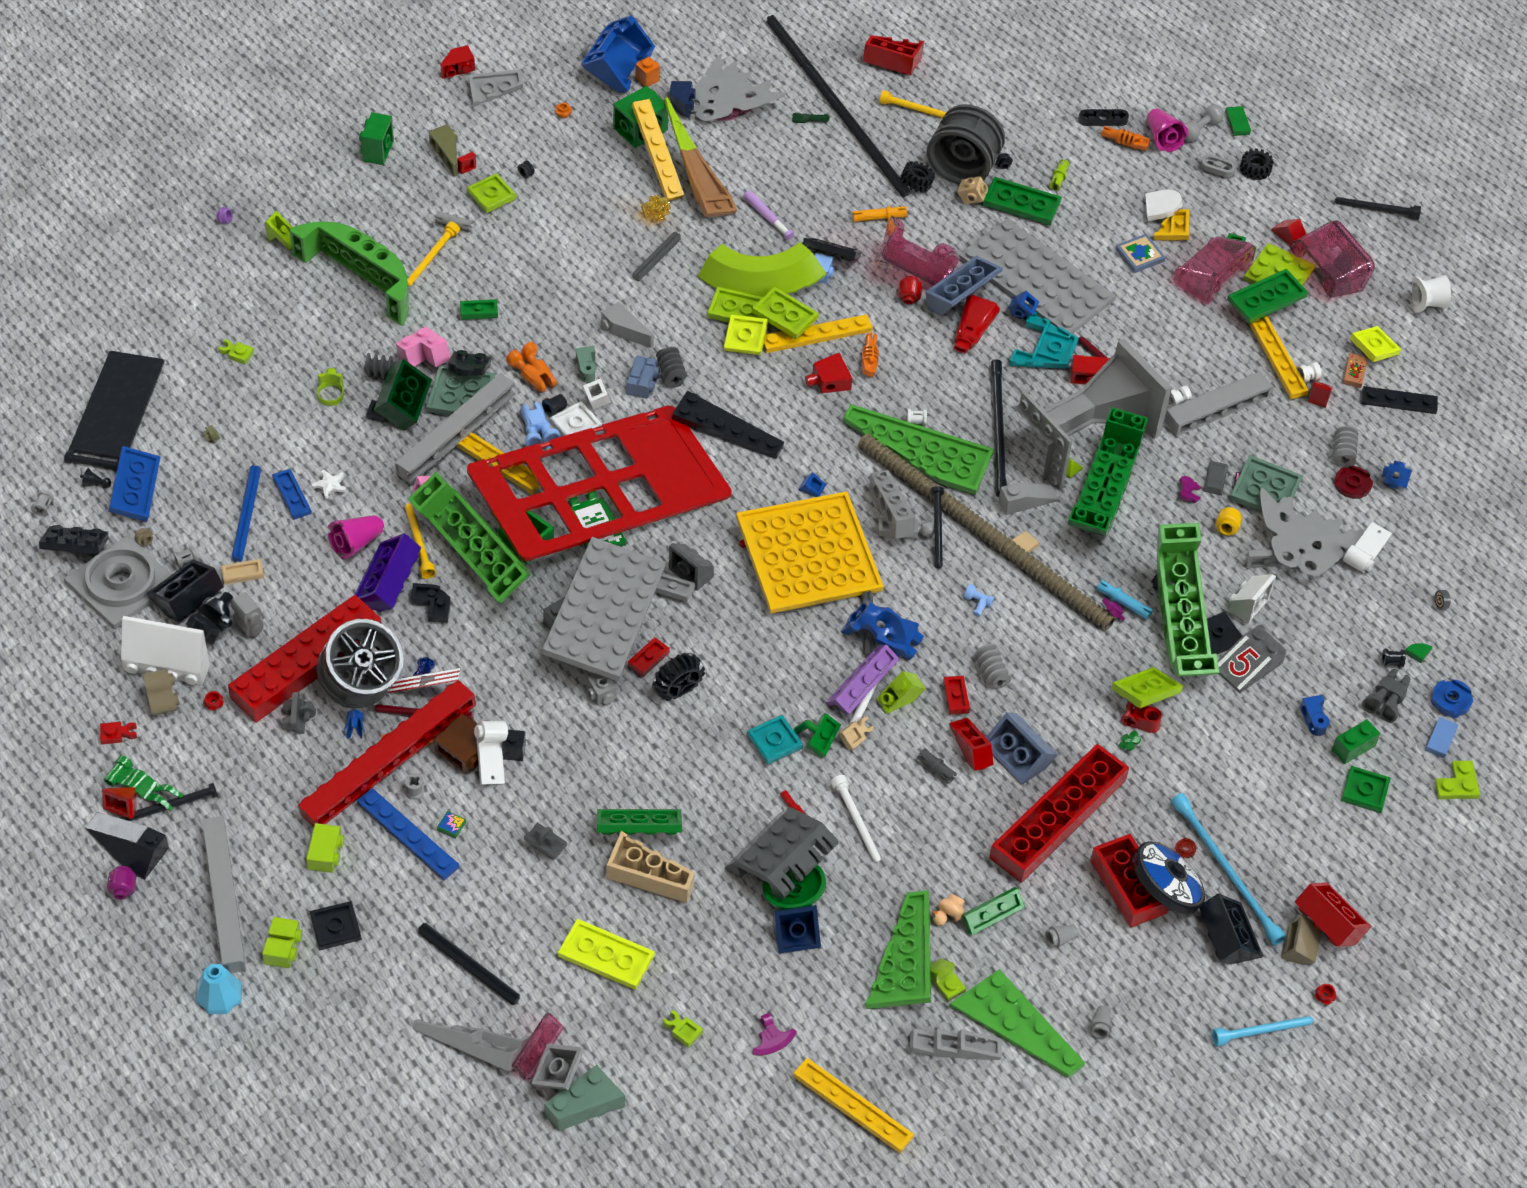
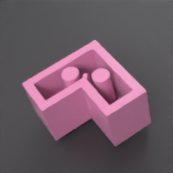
M427 326L395 343L400 360L405 359L413 366L426 360L433 366L438 367L451 358L447 340Z

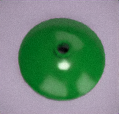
M819 865L806 877H803L804 879L799 883L786 873L794 883L795 888L784 899H780L772 894L768 882L763 880L762 885L766 900L772 906L785 910L811 906L817 902L826 889V877Z

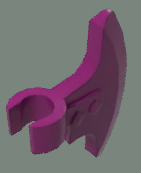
M769 1012L762 1015L761 1019H759L765 1028L759 1034L762 1043L753 1049L752 1054L768 1055L783 1049L793 1040L797 1031L792 1028L781 1032L775 1026Z

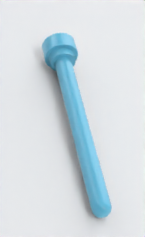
M1306 1016L1230 1031L1217 1028L1212 1030V1038L1215 1046H1222L1230 1042V1039L1311 1025L1313 1018Z

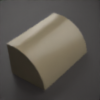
M1301 915L1289 922L1282 954L1283 959L1302 965L1316 962L1322 931L1313 925L1314 921Z

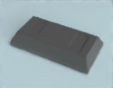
M1215 461L1209 462L1204 492L1222 496L1228 470L1227 464Z

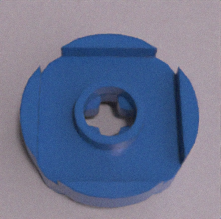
M1455 679L1446 682L1442 680L1433 689L1431 703L1441 713L1452 718H1458L1470 710L1473 698L1470 688L1465 683ZM1455 696L1456 698L1451 700L1449 697Z

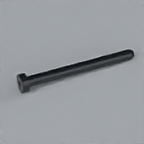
M935 486L930 490L931 495L934 496L935 567L940 569L943 566L941 496L944 495V488Z
M210 783L208 788L183 795L182 798L177 797L167 800V802L172 807H176L212 795L215 798L218 795L214 783ZM158 803L136 810L134 818L125 817V819L133 821L167 809Z

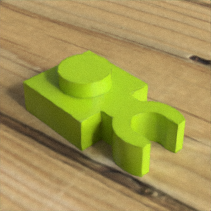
M226 339L223 340V343L227 347H218L219 353L228 354L229 359L244 365L255 352L251 346L240 342L233 345L231 341Z
M674 1010L670 1011V1016L674 1018L673 1021H668L666 1018L663 1019V1025L668 1029H673L672 1036L688 1048L703 1034V1029L687 1016L681 1020L679 1014Z

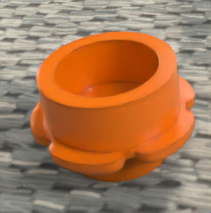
M560 103L555 107V113L560 118H567L572 112V107L567 103Z

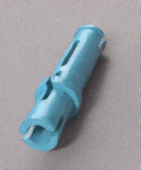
M1103 579L1096 588L1097 591L1111 598L1110 601H1116L1146 621L1153 612V609H1150L1122 592L1121 588H1115Z

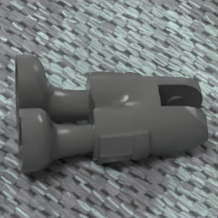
M1392 669L1386 677L1382 678L1375 687L1376 693L1366 696L1362 702V707L1366 712L1376 713L1383 699L1387 697L1388 700L1381 708L1380 716L1382 720L1388 723H1393L1397 720L1398 708L1396 704L1403 702L1411 681L1410 676L1407 674L1401 682L1396 681L1395 678L1399 671L1397 669Z

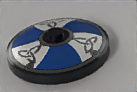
M1153 841L1142 843L1134 851L1132 863L1135 873L1145 889L1157 901L1167 908L1182 914H1192L1203 905L1202 903L1205 901L1203 884L1192 866L1181 855L1166 845Z

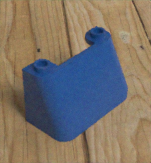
M629 15L609 23L603 29L582 60L581 65L586 71L618 93H625L631 87V80L628 76L635 67V64L639 60L651 57L652 51L656 46L635 18Z

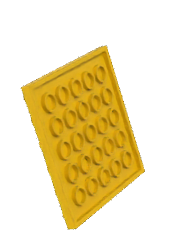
M847 491L736 513V520L770 614L861 596L865 591H871L872 593L883 591L882 580Z

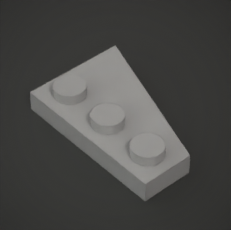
M521 69L469 75L473 106L523 88Z

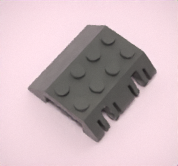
M789 807L779 813L725 866V870L740 878L749 872L768 882L774 896L784 899L795 888L794 883L786 873L799 883L804 879L803 877H806L822 861V856H820L813 845L820 852L828 855L831 852L830 850H833L839 842L822 822Z

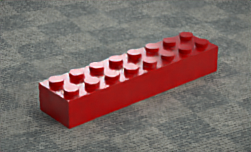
M354 594L229 683L230 699L257 723L282 705L283 701L289 700L292 697V693L300 692L318 679L316 671L318 657L332 633L339 626L355 619H370L382 624L381 618ZM339 652L337 656L338 658L344 657V654Z
M1097 743L992 844L989 859L1022 883L1126 781L1130 767Z

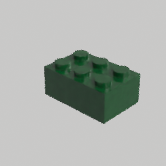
M401 359L389 368L374 411L401 430L408 429L418 421L432 379L406 360Z

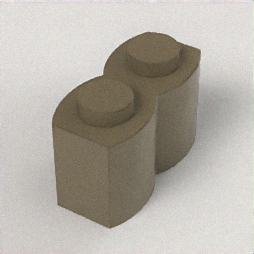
M164 669L143 674L152 716L176 711V705H180L178 694L173 693L171 687L175 685L173 673L168 674V670Z

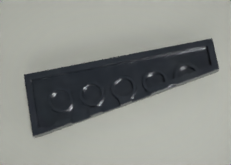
M686 391L672 414V420L777 459L784 447V441L689 391Z

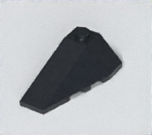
M97 812L85 827L110 852L114 859L122 866L131 868L136 876L143 880L148 877L169 849L165 834L148 826Z

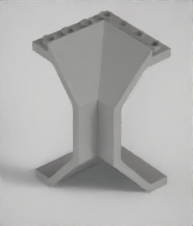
M1123 338L1118 341L1114 355L1081 390L1055 404L1042 409L1029 395V389L1022 391L1019 405L1013 408L1049 445L1042 481L1049 478L1050 483L1059 490L1066 487L1064 480L1072 440L1069 436L1094 423L1106 424L1111 407L1147 417L1148 421L1145 429L1154 439L1161 436L1172 387Z

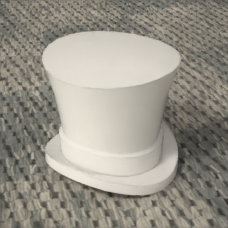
M1446 275L1426 281L1417 276L1413 277L1412 302L1415 313L1422 312L1426 307L1444 309L1449 307L1451 287Z

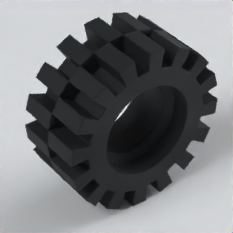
M1255 148V151L1249 149V152L1246 151L1242 156L1240 171H1243L1242 174L1244 176L1247 174V178L1253 177L1252 180H1256V178L1262 180V177L1266 179L1267 176H1270L1274 159H1272V155L1269 156V153H1264L1262 149L1261 151H1258L1257 148ZM1252 163H1259V164H1261L1262 166H1256V165H1253Z
M910 161L906 163L900 179H902V183H905L904 186L910 187V190L915 189V192L920 191V193H923L930 189L935 179V173L932 172L931 168L928 169V165L924 166L922 162L918 164V161Z

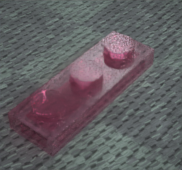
M545 1013L511 1066L526 1080L531 1079L537 1071L546 1045L555 1043L564 1026L551 1013Z

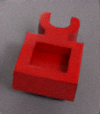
M121 721L100 723L101 745L122 743V737L136 739L137 733L129 732L132 729H137L136 723L130 722L125 726H122Z

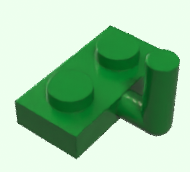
M824 713L821 715L817 725L810 720H805L794 727V732L800 734L806 729L810 730L812 735L806 747L823 758L826 756L841 724Z

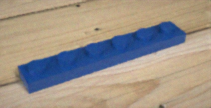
M372 788L357 800V804L443 881L459 869L458 862L375 789Z

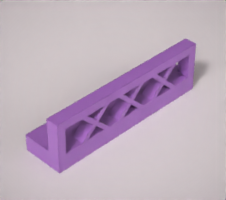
M887 644L876 647L826 701V704L828 706L837 705L845 715H849L894 666L899 658Z

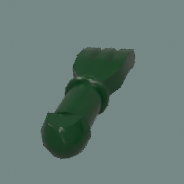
M793 113L792 117L793 123H806L808 121L825 123L830 120V116L827 114Z

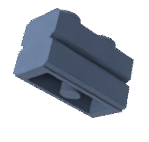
M635 356L626 383L627 395L647 399L650 392H654L656 383L654 379H658L660 373L656 359Z

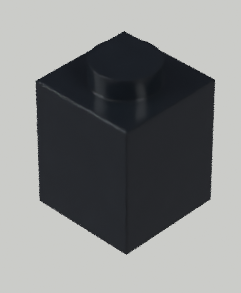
M508 729L507 738L502 743L503 760L523 761L526 747L525 731Z

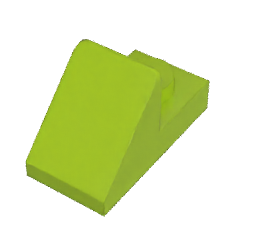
M275 211L264 223L268 239L272 241L274 238H277L290 250L292 248L289 230L292 226Z
M940 958L931 963V981L949 1002L965 993L966 987L954 973L955 964Z

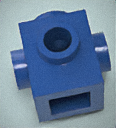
M1394 460V463L1389 462V466H1384L1381 477H1385L1384 482L1387 483L1388 487L1398 489L1399 486L1407 488L1412 468L1405 467L1406 463ZM1399 472L1400 475L1399 477H1393V473Z

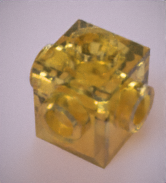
M659 194L648 197L649 201L640 203L646 221L655 219V222L666 219L665 216L670 214L671 206L666 197H659Z

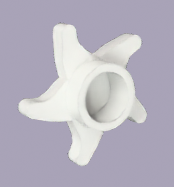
M322 470L323 480L312 484L313 489H323L325 499L329 498V494L346 492V488L339 484L344 477L342 472L337 476H331L328 472Z

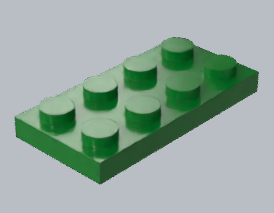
M994 177L984 198L983 205L1051 226L1062 197Z
M1284 269L1229 294L1227 300L1250 324L1306 298L1309 292L1287 269Z
M597 809V833L611 835L623 831L628 835L635 833L675 835L682 833L681 809Z

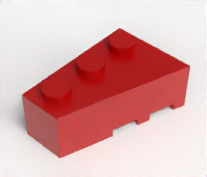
M870 35L865 43L863 61L888 70L901 72L904 75H912L922 58L925 41L919 40V43L908 42V39L893 41L892 37Z

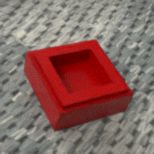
M473 151L457 158L458 171L461 174L476 168V155Z

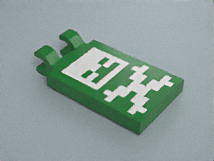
M596 491L587 493V501L579 503L577 496L569 498L568 504L584 528L615 520L604 497L598 499ZM622 532L600 539L620 547L626 545V539ZM589 542L583 544L585 549H587Z

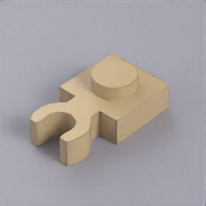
M868 717L860 718L858 722H851L838 733L848 750H853L866 739L864 733L871 732L874 729L873 725L865 727V721L869 719Z

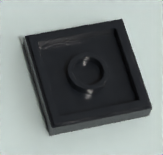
M352 901L309 911L319 951L362 940Z

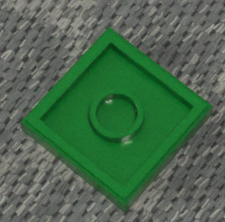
M1351 766L1341 801L1382 813L1391 778Z

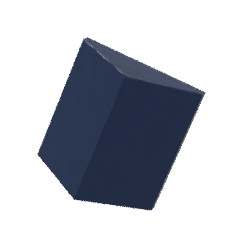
M817 905L774 911L772 926L779 954L821 947Z

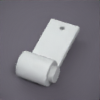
M1372 522L1356 545H1351L1343 562L1362 573L1366 570L1369 572L1375 563L1373 560L1392 536V533Z
M503 720L479 721L474 728V734L477 738L480 785L504 784L502 742L506 740L508 735L507 724Z

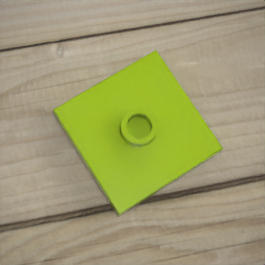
M497 173L467 187V193L486 213L517 199V194Z

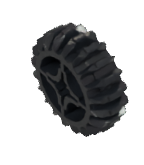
M691 652L678 654L675 658H670L655 673V677L652 679L654 690L659 697L666 701H670L672 698L677 699L693 691L698 686V683L703 680L702 677L705 675L704 664L699 657Z

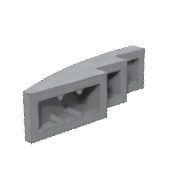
M913 1028L910 1032V1052L948 1058L1000 1060L1002 1058V1038L966 1030L954 1033L937 1029L933 1033Z

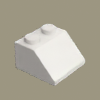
M1273 574L1252 576L1248 582L1244 581L1239 588V592L1231 596L1228 602L1230 604L1228 612L1249 624L1269 600L1276 576Z

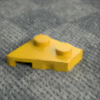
M1178 209L1174 212L1173 216L1167 217L1161 223L1159 231L1154 233V240H1189L1190 209Z

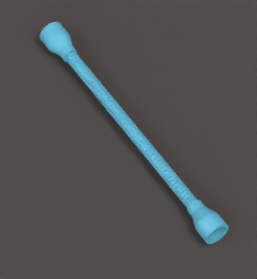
M1184 793L1173 797L1170 803L1195 828L1200 838L1224 869L1240 894H1242L1255 915H1257L1272 946L1282 943L1287 936L1279 926L1274 924L1270 918H1267L1257 901H1255L1211 837L1206 833L1195 817L1188 798Z

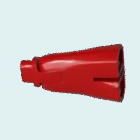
M975 295L967 297L956 331L954 350L966 354L968 350L972 349L979 342L984 332L1000 312L997 303Z

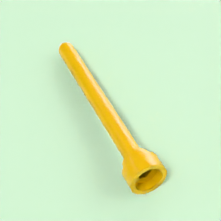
M885 90L882 91L879 103L883 105H890L892 103L943 118L946 113L938 109L893 97V94Z
M451 221L447 223L442 237L408 277V286L415 282L449 238L457 236L460 228L456 223Z
M407 503L405 510L415 542L421 547L418 553L421 560L419 568L421 577L423 579L433 578L437 573L435 565L428 559L413 506Z

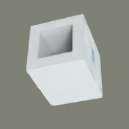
M601 378L583 386L593 409L611 403Z

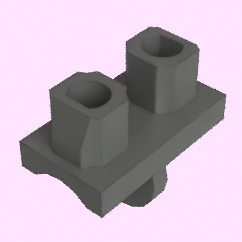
M299 692L292 693V699L283 701L284 712L291 714V716L282 718V726L286 731L295 730L298 734H304L305 722H308L310 718L316 715V708L311 706L309 701L300 699Z
M538 822L524 836V840L545 853L552 860L556 859L567 846V842L554 834L553 829L544 827Z

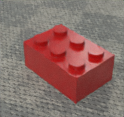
M1328 882L1310 883L1295 900V903L1299 906L1298 910L1303 915L1309 916L1314 921L1313 925L1318 930L1324 932L1334 946L1356 945L1372 927Z

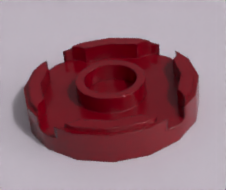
M1349 466V468H1341L1336 473L1334 484L1338 492L1345 497L1360 499L1371 492L1373 480H1371L1370 474L1363 468Z

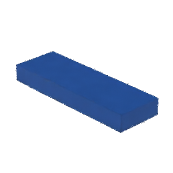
M291 469L272 474V478L293 520L312 514L311 508Z

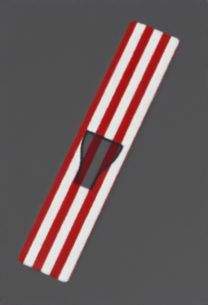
M460 668L397 679L387 693L455 682L458 680Z

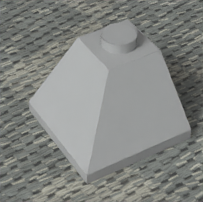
M547 1044L531 1084L539 1087L569 1090L584 1049L582 1047Z

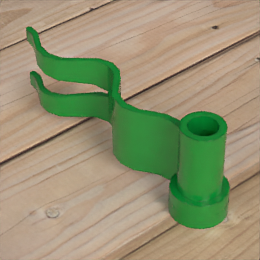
M120 755L115 761L114 767L104 778V781L112 787L116 783L127 787H136V792L143 799L149 802L156 801L172 811L173 807L162 796L152 792L167 791L179 798H182L183 794L168 784L161 785L144 771L132 768V761Z

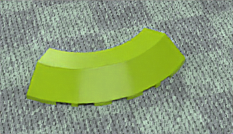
M801 242L788 250L768 256L741 254L722 243L708 255L698 277L715 289L718 286L764 297L774 287L786 294L790 292L792 294L797 293L796 290L806 286L807 288L827 274L814 254Z

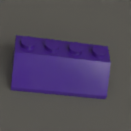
M405 533L380 542L355 595L374 611L382 612L392 609L396 604L398 594L404 588L403 584L406 578L411 574L413 564L419 557L418 553L421 547Z

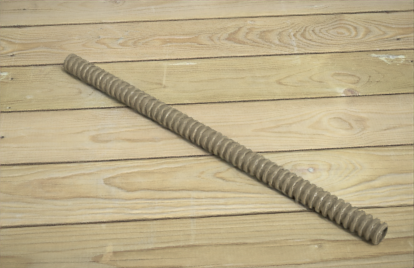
M869 433L862 436L858 444L860 449H863L868 455H872V458L885 465L887 469L894 472L899 478H903V481L912 485L914 489L925 495L927 499L930 498L931 502H934V496L931 495L930 489L938 486L936 483L925 477L915 467H911L909 463L902 460L901 457H898L896 453H893L892 450H889L888 447H885L884 444L874 437H871ZM944 490V495L941 496L942 509L948 512L950 516L952 515L958 522H962L963 526L971 529V532L980 536L981 539H985L986 543L994 546V549L1003 553L1005 557L1008 556L1009 560H1012L1014 564L1017 563L1018 567H1022V570H1026L1033 578L1036 577V580L1040 581L1042 585L1045 584L1046 588L1050 587V591H1054L1061 599L1064 598L1065 602H1069L1068 604L1073 605L1080 613L1083 612V615L1088 616L1087 618L1092 620L1093 623H1097L1099 627L1102 626L1104 631L1113 625L1115 617L1110 615V612H1105V609L1101 608L1099 604L1096 605V602L1091 601V598H1086V595L1077 590L1075 586L1072 587L1071 583L1067 584V580H1063L1056 572L1053 573L1052 569L1044 566V563L1039 562L1029 552H1025V549L1021 548L1020 545H1016L1014 541L1011 542V539L1007 538L1005 534L1002 535L1001 531H997V528H993L982 517H979L978 514L965 507L964 504H961L959 500H956L955 497H952L950 493L947 494V491Z

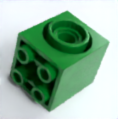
M648 86L613 103V129L634 148L645 142L631 106L633 102L650 99L661 132L668 131L669 119L665 102Z

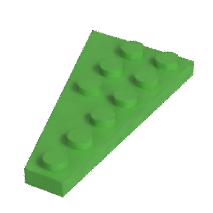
M928 890L907 892L899 913L898 923L893 929L892 939L888 942L880 963L877 979L871 987V995L865 1003L867 1009L931 1003L930 895Z
M1000 969L952 1001L949 1005L953 1010L960 1011L968 1019L975 1020L985 1026V1029L1010 1044L1025 1050V1053L1035 1056L1045 1062V1065L1067 1078L1085 1066V1062Z

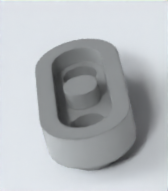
M1208 154L1203 156L1201 161V168L1207 172L1226 178L1232 177L1235 174L1236 165L1230 160Z

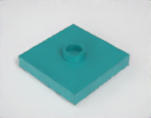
M783 715L747 731V736L767 765L803 748V743Z

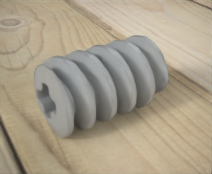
M1346 425L1339 427L1334 432L1332 461L1335 465L1342 468H1349V466L1355 465L1358 446L1357 428Z
M986 644L975 652L974 659L980 668L986 685L991 689L1002 688L1008 685L1012 678L1008 675V670L1005 669L1006 665L1002 662L1003 659L999 656V651L996 650L997 646L995 644Z

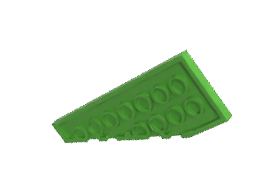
M850 404L844 416V423L863 435L869 433L871 437L884 444L885 447L896 453L902 460H905L912 467H915L937 483L976 495L993 456V448Z

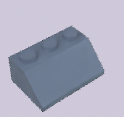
M1006 712L986 736L992 744L993 755L1021 784L1026 783L1044 771L1058 755L1017 713Z

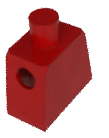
M840 352L815 362L812 374L805 376L806 385L808 387L818 385L821 393L848 391L852 388L853 378Z

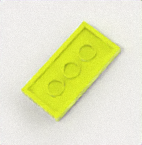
M577 919L559 949L558 957L636 990L655 957V951Z

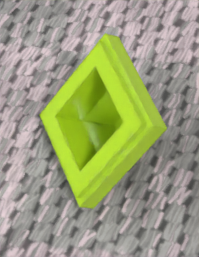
M1069 457L1065 476L1071 479L1083 467Z

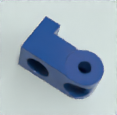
M1322 695L1303 698L1300 705V710L1309 731L1316 736L1324 735L1330 722L1322 710L1325 702Z

